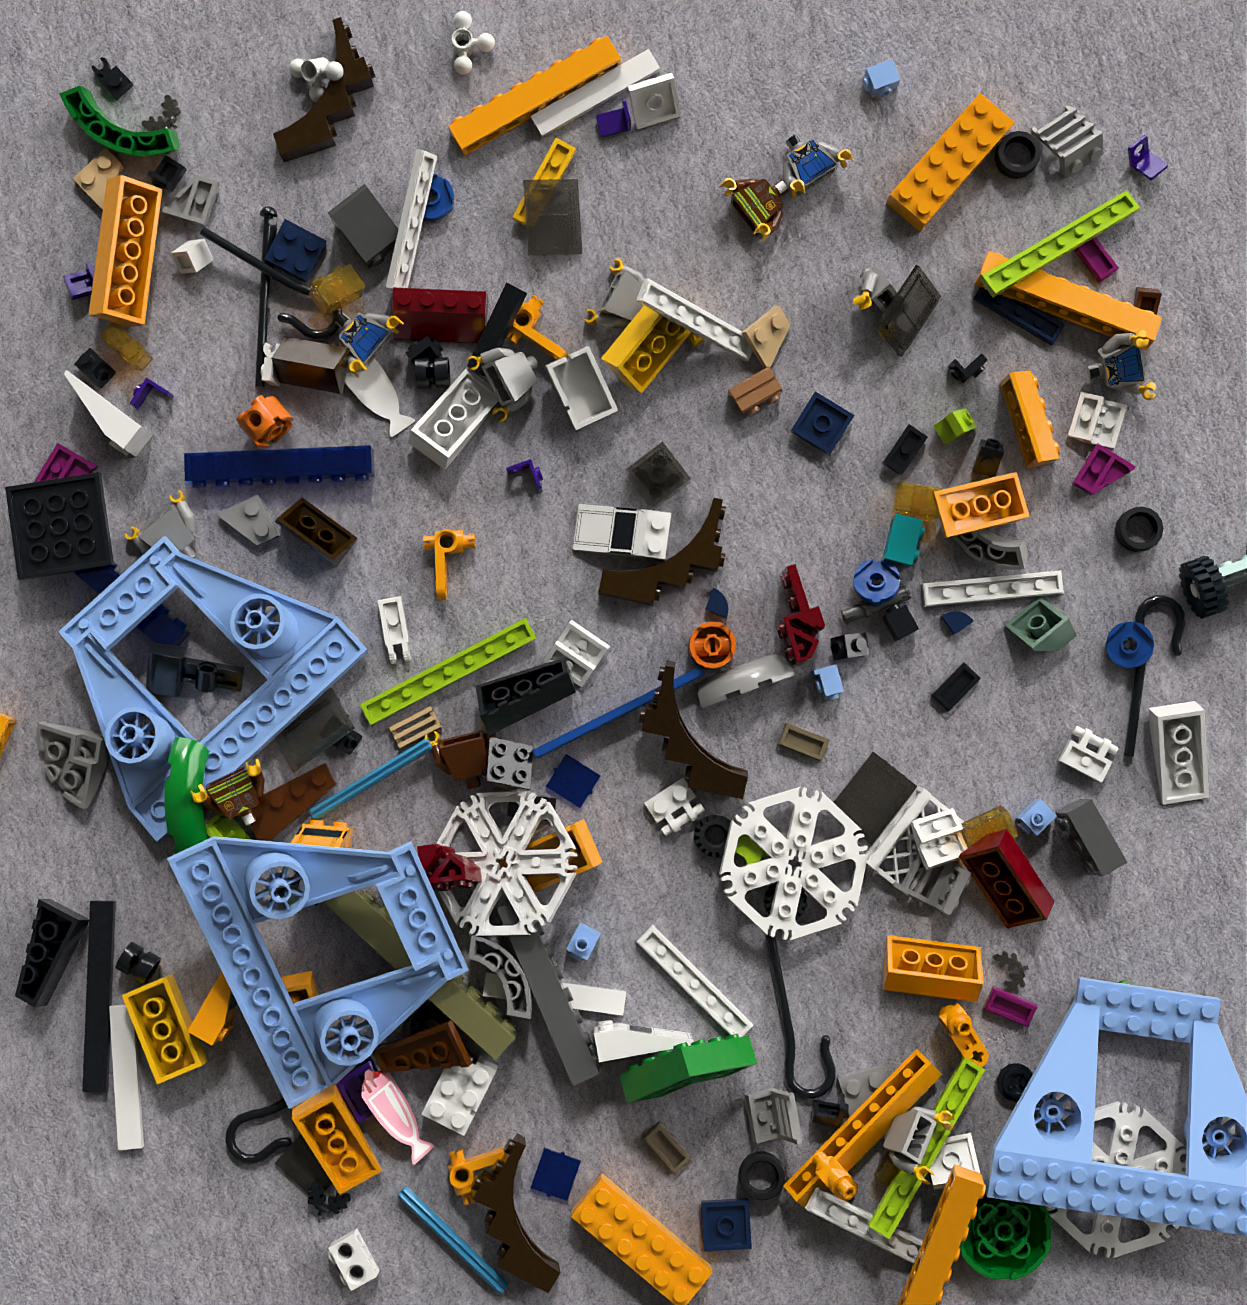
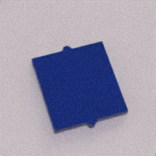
M566 754L558 768H554V774L546 787L581 808L588 795L593 793L592 789L601 775Z
M544 1147L530 1188L546 1193L547 1197L554 1196L568 1201L581 1160L565 1155L564 1151L559 1153Z

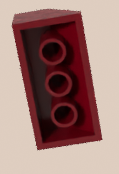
M393 287L392 316L398 317L404 323L403 325L398 324L395 327L399 333H394V340L421 341L428 336L431 341L436 339L437 342L478 343L487 324L488 296L486 291Z
M1008 829L985 835L959 855V858L967 870L971 872V876L1006 928L1047 920L1055 901Z

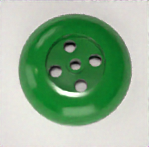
M984 1194L982 1199L979 1198L976 1204V1216L974 1220L970 1219L967 1226L969 1228L965 1241H961L959 1246L960 1252L967 1263L978 1273L995 1280H1016L1037 1269L1046 1258L1052 1242V1223L1046 1207L1043 1205L989 1198L986 1194ZM1000 1206H1005L1006 1208L1003 1215L997 1214ZM988 1223L989 1228L987 1231L982 1232L979 1230L982 1224ZM1016 1223L1022 1224V1229L1018 1233L1014 1232L1013 1229ZM1000 1225L1004 1226L1002 1230L998 1229ZM998 1240L1005 1241V1247L997 1249L996 1242Z

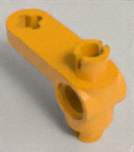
M532 295L528 303L523 302L506 339L508 341L511 340V343L516 345L520 337H523L555 360L563 357L567 359L569 354L563 348L534 330L536 322L541 317L539 310L545 303L540 298L537 299L536 295ZM521 317L529 319V323L525 326L518 325L517 321Z
M444 529L435 531L434 536H423L424 551L435 550L437 601L447 600L446 555L462 554L465 549H476V543L469 542L476 541L475 534L464 535L463 530ZM445 537L453 538V545L449 548H444L441 545Z
M958 1003L943 1006L939 1011L938 1019L960 1055L983 1067L988 1061L989 1054L972 1027L971 1018ZM974 1051H977L979 1053L978 1060H975L973 1058Z
M504 1147L466 1159L463 1149H457V1152L454 1150L448 1153L452 1163L448 1166L449 1179L454 1187L455 1194L461 1195L463 1205H469L470 1201L471 1204L476 1202L472 1199L471 1184L476 1177L475 1170L494 1165L497 1159L501 1160L505 1153L503 1152ZM463 1169L467 1171L469 1177L465 1180L459 1179L456 1172Z
M824 1152L815 1154L812 1163L816 1166L815 1173L836 1197L844 1201L852 1199L858 1191V1184L834 1156H826Z

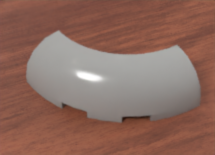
M989 530L951 537L953 541L956 540L965 550L966 554L979 562L982 561L995 566V568L1006 570L1025 569L1027 547L1025 539H1007L995 535Z
M768 655L709 676L701 682L698 692L701 708L794 676L795 673L790 663L778 655Z
M472 935L468 959L478 961L487 966L501 979L507 999V1015L531 1019V991L519 963L507 950L497 943L481 936Z

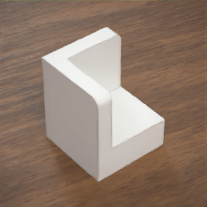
M205 239L187 241L171 252L180 274L198 272L213 261Z

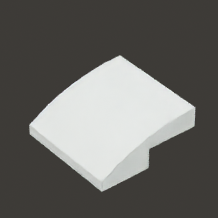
M1081 392L1068 437L1094 446L1099 443L1103 447L1114 451L1127 405L1104 400L1102 396Z
M571 620L546 656L544 662L549 663L565 658L574 683L583 687L610 646Z
M953 808L911 822L915 843L926 870L959 860V855L967 849L960 833L963 827Z

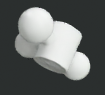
M460 11L454 17V24L458 29L452 34L453 48L459 56L454 62V68L457 73L466 75L472 69V62L468 56L473 53L474 47H478L482 52H490L495 46V40L488 33H483L478 39H473L472 34L467 30L472 24V18L469 13ZM461 40L468 41V44L465 46L458 45Z
M323 57L306 61L294 59L289 65V71L294 77H303L306 81L313 82V86L309 90V96L316 103L326 90L321 85V80L329 78L332 81H337L341 79L344 72L340 63L335 61L329 62Z

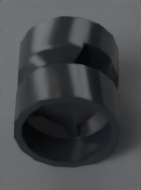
M436 357L434 361H430L429 358H416L415 379L417 389L431 388L432 385H435L437 388L450 387L449 358ZM429 368H433V378L428 376Z
M130 942L119 957L115 969L126 975L132 973L133 979L146 985L156 972L161 962V957L152 952L144 953L143 947ZM138 957L141 958V959L138 961L137 965H136L135 967H133V965H134V963L136 962L137 958H138Z

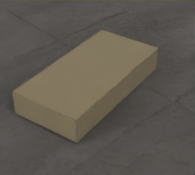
M785 723L777 745L821 762L830 740Z
M660 1121L642 1137L645 1143L674 1175L692 1159L690 1154Z

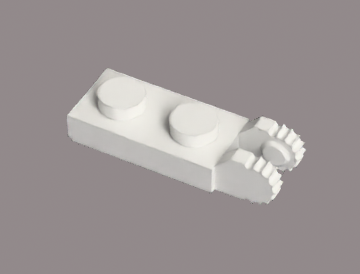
M402 597L378 600L385 646L388 647L391 664L397 663L394 645L402 644L405 662L411 661L408 645L410 642Z

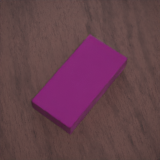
M1096 237L1074 249L1098 283H1101L1119 269Z
M993 986L983 1007L986 1011L1028 1027L1038 1006L1036 1003Z

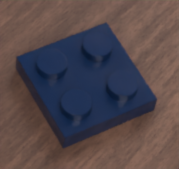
M284 219L264 261L306 283L327 241Z
M815 391L790 432L830 456L855 415Z
M748 1198L701 1201L704 1252L752 1249Z

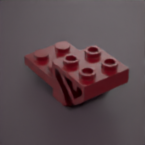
M796 564L786 566L782 571L783 574L780 576L783 589H788L790 595L787 598L791 612L795 611V614L785 616L779 620L777 631L780 639L785 640L787 647L784 648V653L787 661H792V665H796L811 659L819 643L815 636L824 629L825 623L819 606L810 609Z
M440 844L417 846L418 857L433 890L450 891L452 890L451 887H460V889L473 888L474 883L482 882L481 868L466 856L455 854L454 848Z

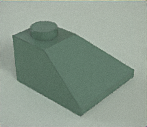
M1041 596L1005 624L1006 629L1033 651L1060 650L1077 636L1070 619Z

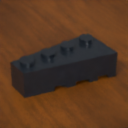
M565 658L476 685L480 717L489 736L576 693L573 677Z
M38 899L36 907L38 911L31 927L33 932L30 943L27 944L26 961L25 965L22 966L15 997L34 1007L48 1005L89 923L88 918L52 899Z

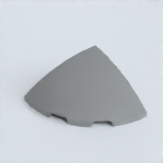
M39 722L37 724L38 751L44 754L47 764L44 770L51 783H57L64 791L63 797L71 803L87 809L98 789L109 758V752L103 735L74 727Z

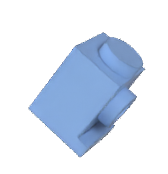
M836 664L811 672L812 676L817 675L818 677L815 680L818 694L822 693L825 701L839 698L838 693L844 692Z

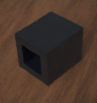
M896 604L886 609L887 615L882 617L895 642L919 630L907 605L900 607Z

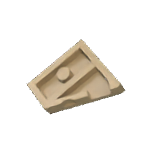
M105 148L72 179L103 210L107 179L121 175L124 166Z
M774 306L742 331L743 336L763 369L771 367L791 325L780 306Z

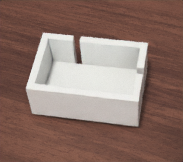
M589 346L569 354V360L563 357L545 366L563 406H569L570 408L565 411L574 430H578L618 411Z
M467 1051V1053H468V1055H469V1057H470V1059H471V1061H472L473 1058H474V1056H475V1054H473V1053ZM479 1057L476 1065L472 1063L469 1067L452 1066L451 1068L444 1069L421 1115L464 1136L498 1066Z

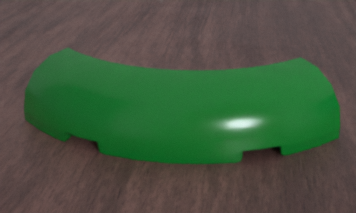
M79 85L59 93L70 116L85 133L110 149L135 156H158L179 151L180 145L177 133L169 128L150 132L129 131L117 126L102 112L90 90Z
M175 737L168 759V764H172L170 779L165 780L164 792L167 831L169 835H173L176 845L173 849L174 855L209 839L204 822L203 806L201 803H196L193 800L190 791L192 790L193 793L200 792L198 785H203L205 766L210 751L198 741L183 737Z

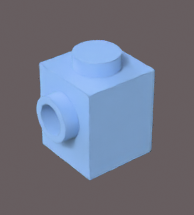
M892 59L866 68L862 83L865 91H869L871 98L876 96L885 97L892 90L897 89L900 77Z
M1034 799L1016 819L1020 822L1018 827L1025 834L1037 836L1057 815L1041 799Z
M579 922L566 950L570 951L569 956L578 961H581L582 958L588 960L600 937V932Z

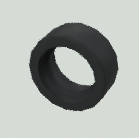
M1010 132L1003 137L995 150L994 159L996 167L1009 178L1018 179L1026 177L1034 170L1040 160L1041 149L1039 142L1028 132ZM1021 143L1028 148L1031 158L1027 165L1015 167L1007 162L1004 152L1009 144Z
M1140 506L1126 511L1119 517L1116 522L1115 533L1121 546L1129 551L1141 552L1158 544L1162 538L1164 528L1162 519L1157 512L1151 508ZM1134 516H1143L1149 520L1153 530L1149 540L1137 543L1128 537L1126 524L1129 519Z
M756 1151L749 1154L742 1161L739 1168V1180L743 1190L750 1197L757 1200H768L775 1197L782 1190L785 1182V1173L780 1161L773 1154L766 1151ZM767 1162L774 1168L776 1179L771 1187L759 1190L749 1183L748 1171L754 1163Z

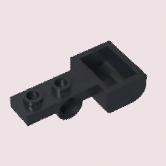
M151 641L146 677V688L149 692L178 697L184 682L195 684V688L198 691L205 693L212 692L216 688L241 692L244 667L187 658L186 647Z

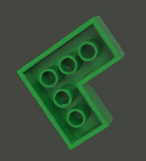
M733 1034L725 1037V1040H722L720 1036L708 1040V1043H705V1040L702 1039L692 1042L691 1046H688L687 1042L673 1046L674 1051L671 1049L658 1053V1058L650 1057L642 1060L643 1065L635 1064L627 1067L628 1072L619 1075L627 1104L663 1097L693 1083L725 1078L756 1065L757 1060L749 1036L739 1037L738 1034Z

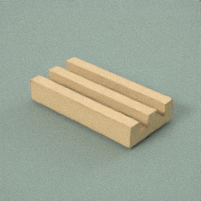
M429 706L389 727L401 749L442 726L434 710ZM430 713L431 716L400 733L397 732V729ZM434 721L435 725L402 742L401 737Z

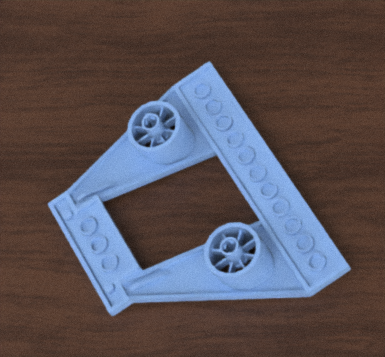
M166 536L162 537L58 631L74 651L126 804L155 841L159 843L169 835L165 817L164 792L165 780L170 779L172 764H168L172 744L175 737L197 740L110 651L113 646L180 587L267 678V681L199 742L210 751L203 777L205 791L208 783L245 766V762H249L369 652L339 617L182 554ZM267 606L275 607L270 613L265 614ZM279 613L280 622H274L273 617ZM246 626L251 628L248 633L246 632ZM274 627H279L277 633L273 635ZM255 634L257 635V645L251 644L249 641ZM269 635L272 638L263 643V637ZM149 717L151 721L143 727L142 718ZM153 726L155 727V736L149 732ZM154 739L153 745L149 748L150 740ZM130 747L133 748L132 758L127 752ZM139 749H145L147 753L139 757Z
M214 836L168 857V862L289 1109L308 1100L334 1083L336 1085L358 1063L367 1059L388 1035L445 982L469 970L411 841L389 852ZM284 866L281 873H273L272 868ZM288 867L299 873L290 878L286 876ZM269 869L271 875L267 880L259 878L261 874ZM300 879L298 889L290 887L291 883ZM256 882L264 884L266 889L256 893ZM375 884L412 965L293 1003L256 924L272 918L283 919L293 916L302 908ZM269 894L271 899L264 898V896ZM352 1015L350 1020H343L342 1017ZM357 1015L366 1019V1021L358 1025L355 1023ZM339 1018L340 1022L337 1026H332L331 1024ZM367 1027V1030L364 1033V1035L359 1034L360 1030ZM327 1030L334 1032L335 1036L329 1039L326 1038Z
M1078 977L1075 997L1071 1007L993 1145L986 1196L989 1198L1247 1236V1096L1217 1024L1221 1000L1209 996ZM1099 1030L1190 1043L1188 1115L1184 1123V1138L1187 1142L1186 1175L1092 1161ZM1056 1092L1065 1093L1059 1100L1055 1099ZM1071 1099V1110L1064 1109L1063 1104ZM1035 1109L1040 1110V1113L1034 1117ZM1063 1114H1069L1068 1118L1062 1123L1060 1119L1063 1117ZM1222 1117L1231 1118L1226 1123L1221 1124ZM1042 1119L1046 1121L1045 1128L1038 1127L1035 1124ZM1057 1121L1060 1123L1059 1126L1050 1128L1051 1123ZM1235 1125V1134L1229 1133L1228 1129ZM1229 1139H1233L1227 1147L1226 1144L1229 1141ZM1207 1144L1211 1145L1210 1153H1206L1203 1150V1147ZM1223 1146L1225 1148L1216 1153L1217 1147Z

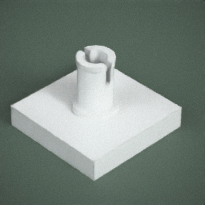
M672 73L628 86L637 130L681 116L675 79Z
M971 1133L947 1137L930 1167V1170L934 1173V1175L931 1174L934 1190L945 1187L954 1164L980 1173Z

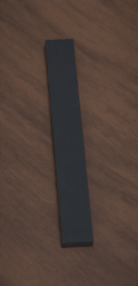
M90 901L82 1092H108L111 1035L109 1006L112 1005L116 901Z

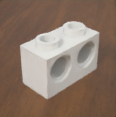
M357 1228L333 1241L328 1248L331 1262L334 1265L337 1264L341 1271L339 1275L342 1283L345 1286L348 1285L351 1291L377 1277L380 1270ZM341 1246H349L352 1249V1253L349 1255L344 1254L341 1251ZM360 1267L364 1274L357 1276L353 1273L352 1268Z

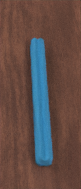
M428 739L422 740L310 809L311 816L314 820L322 818L428 753L433 748Z
M404 1187L399 1192L398 1198L497 1293L500 1294L506 1289L507 1281L408 1187Z

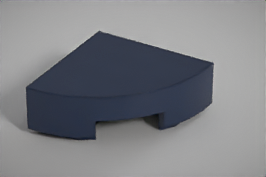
M713 588L705 610L727 618L728 602L719 590Z
M958 611L948 612L940 616L953 635L974 621L967 614Z

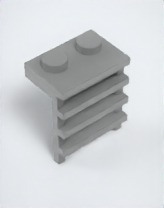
M1070 105L1065 107V113L1039 130L1036 127L1031 129V132L1059 158L1060 174L1065 179L1078 173L1083 167L1092 161H1096L1103 155V132L1097 131L1092 122L1088 123L1085 116L1078 114L1075 107L1072 108ZM1072 118L1075 119L1072 122L1065 125L1064 127H1062L1061 129H1059L1058 131H1056L1055 133H1053L1052 135H1050L1049 137H1045L1046 135L1053 132L1054 130H1056ZM1083 126V128H1081L1080 130H1078L1077 132H1075L1074 134H1072L1071 136H1069L1068 138H1066V139L1063 140L1062 142L1058 143L1057 145H1054L1056 142H1058L1059 140H1061L1062 138H1064L1065 136H1067L1068 134H1070V133L1073 132L1074 130H1076V129H1078L1079 127Z
M913 844L912 848L918 851L917 845ZM917 852L902 884L894 882L893 886L951 915L952 911L959 905V897L962 891L969 885L971 872L951 862L941 865L924 897L920 894L933 868L929 870L924 868L914 890L908 889L922 862L920 854Z
M771 1088L745 1095L754 1143L757 1144L779 1138L797 1145L802 1144L793 1092L788 1093V1091H782V1089Z

